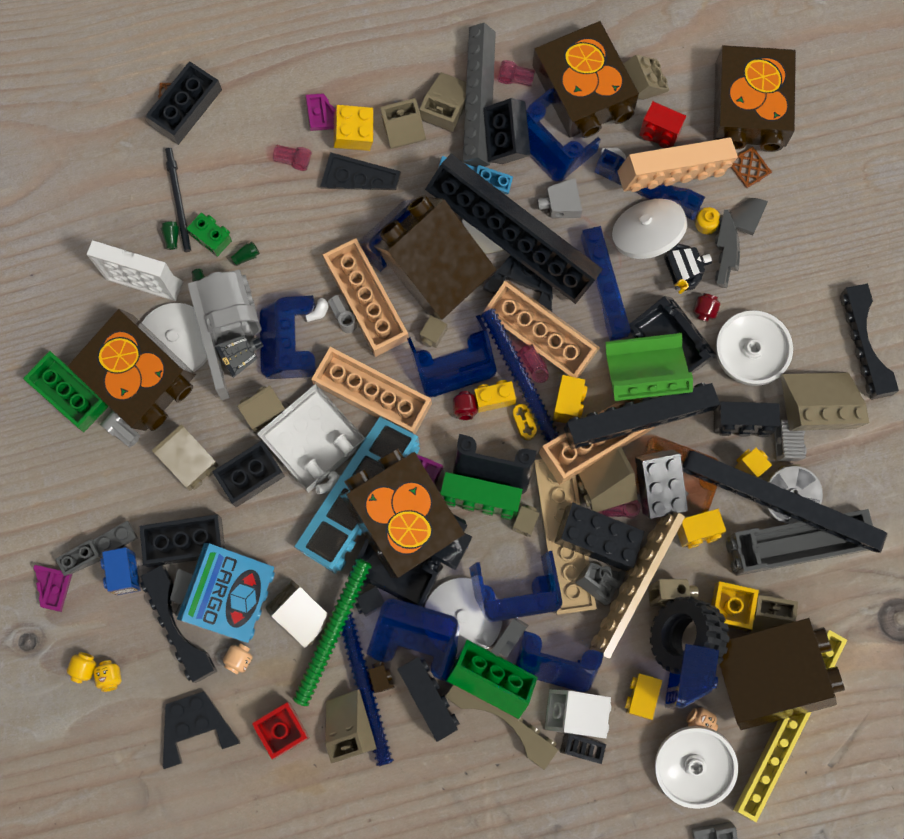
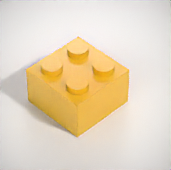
M337 105L334 112V148L370 151L373 143V108Z
M562 375L552 421L567 423L571 418H581L584 408L581 402H584L588 386H584L585 379Z
M719 508L684 518L677 531L682 547L687 546L688 549L700 546L699 544H702L703 541L709 544L722 538L721 535L726 532Z
M719 581L715 584L711 605L717 607L720 613L724 615L726 619L724 623L728 627L749 631L753 627L759 590Z

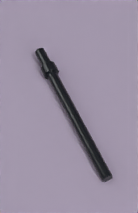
M166 148V168L170 174L184 252H190L191 245L186 229L187 224L176 171L178 170L177 161L174 160L172 148Z

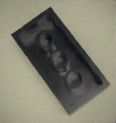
M189 61L146 114L145 118L149 126L179 145L222 91L219 80Z
M571 503L565 508L554 543L618 569L628 571L634 568L645 531L578 504Z
M218 514L139 526L143 565L146 567L196 561L199 559L204 543H210L225 549L222 518Z
M417 657L399 667L397 670L436 742L458 730L457 726L460 723L454 713L450 715L447 708L450 705L445 696L440 697L437 692L440 687L434 677L430 679L427 673L430 671V668L425 659L420 660Z

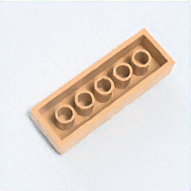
M725 138L629 154L617 172L623 191L631 190V192H636L647 187L648 189H653L664 184L665 186H670L676 182L687 183L693 179L704 180L710 176L721 177L733 165L738 156L732 139Z
M357 238L323 254L324 261L351 312L354 314L375 357L408 341V332Z
M504 281L483 311L571 377L579 378L600 349L599 346L510 281Z
M332 347L328 349L311 379L313 385L316 384L320 389L378 419L382 417L413 434H416L432 405L431 398Z
M644 398L620 400L610 407L618 409L629 402H634V404L640 403ZM655 427L571 450L564 433L543 445L539 454L559 485H561L618 447L623 448Z

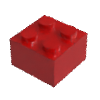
M652 101L643 120L639 136L646 141H653L659 144L662 148L674 147L682 130L686 115Z
M289 702L252 723L272 760L310 738Z

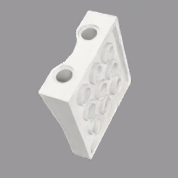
M93 240L87 252V256L106 280L169 300H177L184 281L173 276L165 262Z
M316 384L257 433L308 493L327 478L330 472L335 471L356 453L365 440V437Z

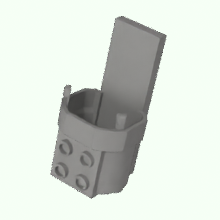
M240 269L231 272H214L199 281L188 283L215 389L221 400L229 399L230 396L215 346L243 335L246 336L248 341H251L262 330L246 275L241 274Z

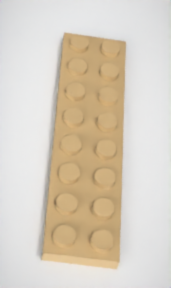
M535 460L534 465L556 613L561 615L596 610L595 597L575 583L581 572L589 564V557L554 543L565 508L571 503L580 505L576 476L559 485L544 460Z
M674 512L672 515L668 514L667 516L657 517V524L654 530L648 534L647 543L639 551L638 560L634 568L629 570V577L620 586L619 595L611 603L608 616L602 620L599 633L593 637L590 650L610 659L685 516Z

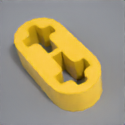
M525 404L516 405L513 409V418L519 434L523 439L531 440L536 436L537 428L530 409ZM518 409L526 411V413L524 414L525 420H522V417L520 415H516L518 413ZM527 423L528 428L533 429L531 431V435H528V433H523V431H525L524 424Z

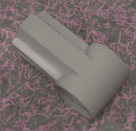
M342 294L331 297L328 303L341 330L345 333H352L357 328V323ZM345 320H352L348 325L343 324Z
M114 411L100 424L129 448L139 440L140 435L138 432L126 424Z

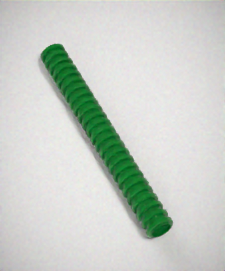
M362 559L355 560L356 564L352 566L354 569L350 571L351 575L347 577L348 582H345L346 586L342 588L343 593H340V599H337L338 604H335V610L331 612L333 615L329 617L330 622L326 623L325 633L321 634L322 639L318 641L320 644L316 645L317 650L313 652L315 655L311 656L312 661L308 663L309 667L306 668V673L303 674L304 679H301V684L298 685L299 690H296V696L292 698L295 703L301 706H309L310 703L308 701L312 700L311 695H314V689L317 688L316 684L320 682L319 677H322V672L325 671L324 666H327V660H330L329 655H332V649L336 647L334 644L338 642L337 638L341 636L342 627L346 625L345 620H348V614H351L350 609H353V603H356L355 598L359 596L358 591L362 590L360 587L364 585L363 580H366V574H369L368 569L372 567L370 563Z

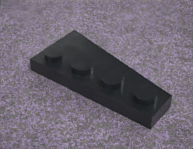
M330 152L320 188L396 190L401 171Z

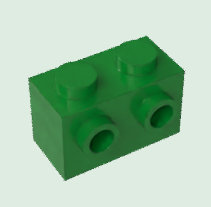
M201 212L186 229L191 237L218 257L232 242L229 235L230 231L224 226L219 227L215 224L216 220L210 215L205 216Z

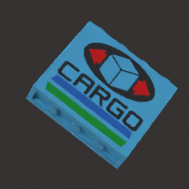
M204 543L177 620L248 643L254 636V625L261 616L262 610L260 608L262 602L268 596L267 588L274 579L275 572L273 571L275 567L210 543Z

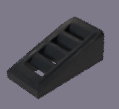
M565 733L560 753L602 764L606 744ZM579 741H580V742H581L580 750H579V753H576V752H577V748H578V744H579ZM587 743H588V744H590V745H589L588 753H587V756H586V755H585V751H586V747H587ZM598 746L596 756L593 758L594 747Z

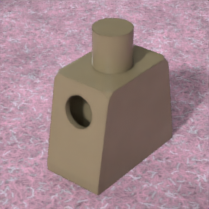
M659 579L648 587L650 607L666 606L667 602L674 601L678 597H698V587L689 586L687 579Z

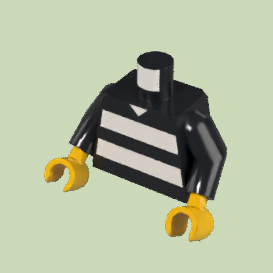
M679 243L667 251L664 256L675 289H681L678 291L679 294L695 289L702 280L705 272L704 266L712 264L709 253L700 256L696 247L691 248L688 245Z

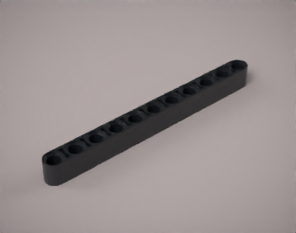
M691 450L687 451L682 465L683 472L876 553L882 552L887 532L701 453Z

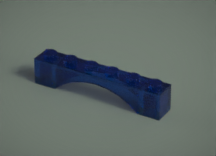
M605 148L597 162L595 173L622 186L617 171L625 159ZM665 184L653 189H648L647 187L636 191V193L650 200L667 199L676 202L682 207L686 217L693 221L705 199V196L690 189L671 185L665 186Z
M601 226L582 230L581 241L586 257L603 269L595 281L600 295L609 340L613 341L628 337L631 329Z

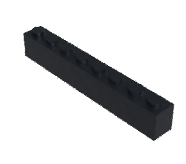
M703 382L695 385L693 392L664 395L654 399L647 397L642 399L640 403L634 404V402H629L618 409L610 407L604 410L603 413L592 412L587 414L585 418H571L566 423L564 431L570 448L573 450L714 411L720 405L713 383L705 384Z

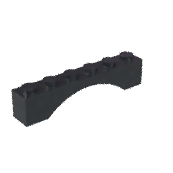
M866 283L846 287L840 295V301L845 306V318L851 327L850 336L855 341L856 357L860 359V371L867 383L865 386L866 392L870 395L871 400L892 396L899 391L894 372L879 360L868 338L867 317L873 302L869 285Z
M160 565L141 575V587L145 593H149L151 597L149 603L153 610L157 609L160 615L157 619L161 627H165L168 632L166 635L168 642L171 646L174 645L177 650L175 652L179 663L183 662L186 668L183 671L187 680L197 683L218 672L210 655L190 644L176 625L171 601L174 583L166 567Z

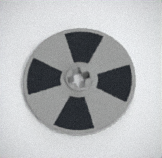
M787 466L776 471L768 480L769 483L791 492L795 490V493L819 504L822 503L823 491L820 481L806 468ZM767 507L770 514L783 523L801 522Z

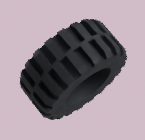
M678 597L674 601L667 602L666 607H662L658 611L659 615L655 616L653 620L654 625L650 629V633H652L650 644L653 646L651 650L653 655L656 656L655 660L663 669L674 674L697 678L699 676H706L708 672H713L717 668L716 665L721 664L723 661L722 656L728 650L726 644L729 642V636L727 635L729 629L728 625L724 623L726 621L724 615L720 613L717 607L692 597ZM694 621L696 625V639L692 648L687 653H684L682 647L683 633L686 627Z

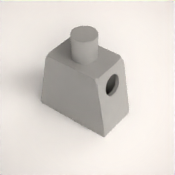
M576 178L549 186L546 192L547 198L537 199L538 209H549L551 218H581L582 207Z

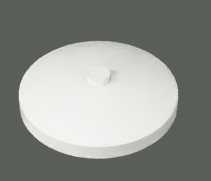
M667 199L646 200L632 206L618 218L612 231L613 241L618 251L627 257L634 259L656 257L669 251L679 243L687 229V218L682 207L674 201Z
M183 303L165 304L156 308L145 317L142 324L193 372L204 365L207 361V355L194 307Z
M745 311L734 315L722 326L716 339L715 351L721 368L729 377L745 385L760 386L775 381L786 371L793 356V342L785 325L776 317L762 311Z
M469 578L452 579L438 586L429 596L423 614L424 628L432 644L449 656L457 657L466 640L487 650L495 642L501 630V606L492 590L483 583Z
M688 726L671 733L662 742L655 758V773L661 789L672 801L684 807L700 809L719 803L732 791L738 776V762L732 746L720 733L704 726Z

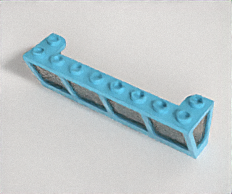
M379 417L294 547L333 573L341 572L347 563L345 561L346 552L350 553L356 544L354 542L357 535L361 536L363 534L340 497L349 491L344 481L363 469L366 470L369 477H372L383 470L378 460L399 448L403 456L412 452L418 454L420 450L419 437Z

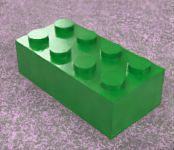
M51 351L23 378L83 433L109 407Z
M445 472L440 494L448 507L459 505L463 506L462 509L473 512L474 509L481 510L482 514L493 516L494 513L501 515L503 519L512 520V518L517 517L523 489Z
M466 640L456 657L447 682L519 719L530 703L538 677Z

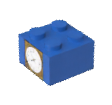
M128 548L102 552L103 558L100 559L102 569H105L106 576L103 578L104 588L115 595L141 591L135 552Z

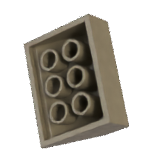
M849 373L780 375L789 431L857 429L869 423L866 403Z

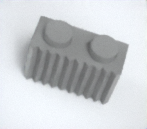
M780 420V427L774 431L776 460L797 462L806 457L807 448L803 440L805 431H789L788 420Z

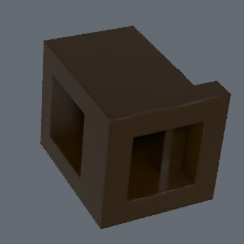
M384 662L372 664V668L368 670L374 692L380 693L394 689V684L389 683L392 680L390 669L385 668Z

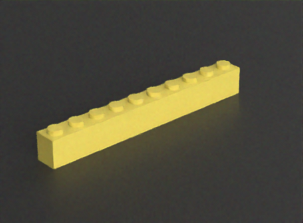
M827 630L826 633L832 651L822 653L826 669L835 666L847 642V639L831 630ZM811 712L777 722L733 811L753 822H757Z

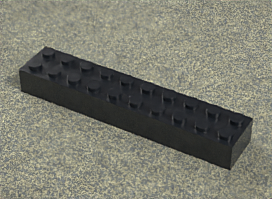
M450 154L441 163L425 188L435 198L445 199L456 214L574 304L580 300L603 270L453 154Z

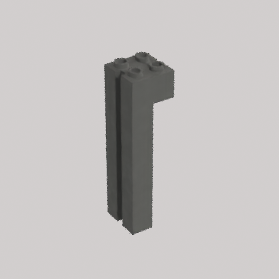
M869 509L844 513L873 526ZM803 522L761 530L755 528L739 531L727 538L728 541H726L728 553L731 552L733 560L730 561L731 569L736 573V576L869 551Z

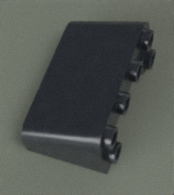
M367 539L357 559H362L372 566L371 569H368L369 574H366V580H363V587H366L369 583L377 586V588L402 600L400 606L417 615L420 613L443 569V565L440 562L429 557L399 578H390Z

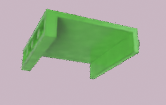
M682 333L605 342L606 358L615 401L693 392L692 372H688L682 348Z

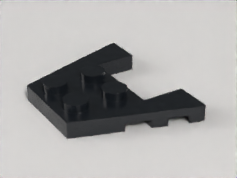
M511 255L483 287V290L496 294L505 279H508L541 293L538 302L552 312V286Z
M205 691L165 704L163 769L183 763L177 745L178 742L215 729L222 749L240 744V740L236 737Z

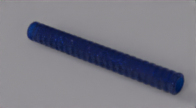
M495 308L489 309L482 313L480 317L484 319L483 323L487 324L486 329L490 330L489 334H492L491 338L495 340L494 344L498 346L499 354L503 355L502 360L506 361L505 365L509 367L508 371H511L512 374L510 375L514 377L513 381L517 383L516 387L520 388L519 393L522 392V398H525L524 402L528 404L527 408H530V414H533L532 418L537 421L535 424L539 425L538 429L542 431L541 435H544L545 438L543 439L548 443L559 437V431H556L557 427L553 425L554 421H551V415L547 413L549 411L545 410L544 407L546 405L542 404L543 400L539 398L540 394H537V388H534L535 384L531 382L532 378L528 377L529 372L526 373V367H523L524 363L520 361L521 357L517 355L518 351L514 350L516 347L512 346L513 341L509 340L510 336L506 334L507 330H504L505 326L501 324L502 320L498 318L499 314L495 313Z
M351 612V614H348V620H345L346 625L342 627L341 637L344 638L342 642L346 645L344 649H347L346 655L349 656L347 660L351 663L349 667H352L351 673L354 674L352 677L353 680L355 679L354 685H357L356 690H360L377 748L373 750V754L375 753L376 755L374 759L378 762L376 766L380 767L392 763L394 759H391L390 756L392 752H389L390 746L387 745L389 741L385 738L387 734H384L385 727H382L383 721L380 720L382 716L378 713L380 709H377L378 703L375 702L377 698L374 696V690H372L373 685L370 684L371 678L368 676L370 675L367 672L368 666L365 665L366 660L363 658L365 654H362L363 648L360 647L362 643L358 640L360 636H357L358 630L355 629L357 625L353 622L355 618H352L353 612Z

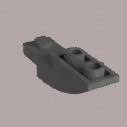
M724 209L723 215H720L719 218L720 233H717L715 238V244H717L719 250L723 251L719 255L720 270H717L715 275V281L721 288L728 287L731 270L738 271L740 263L738 231L730 212Z
M125 521L93 540L90 539L56 558V561L63 575L67 576L99 562L103 558L102 552L121 549L138 539L130 522Z

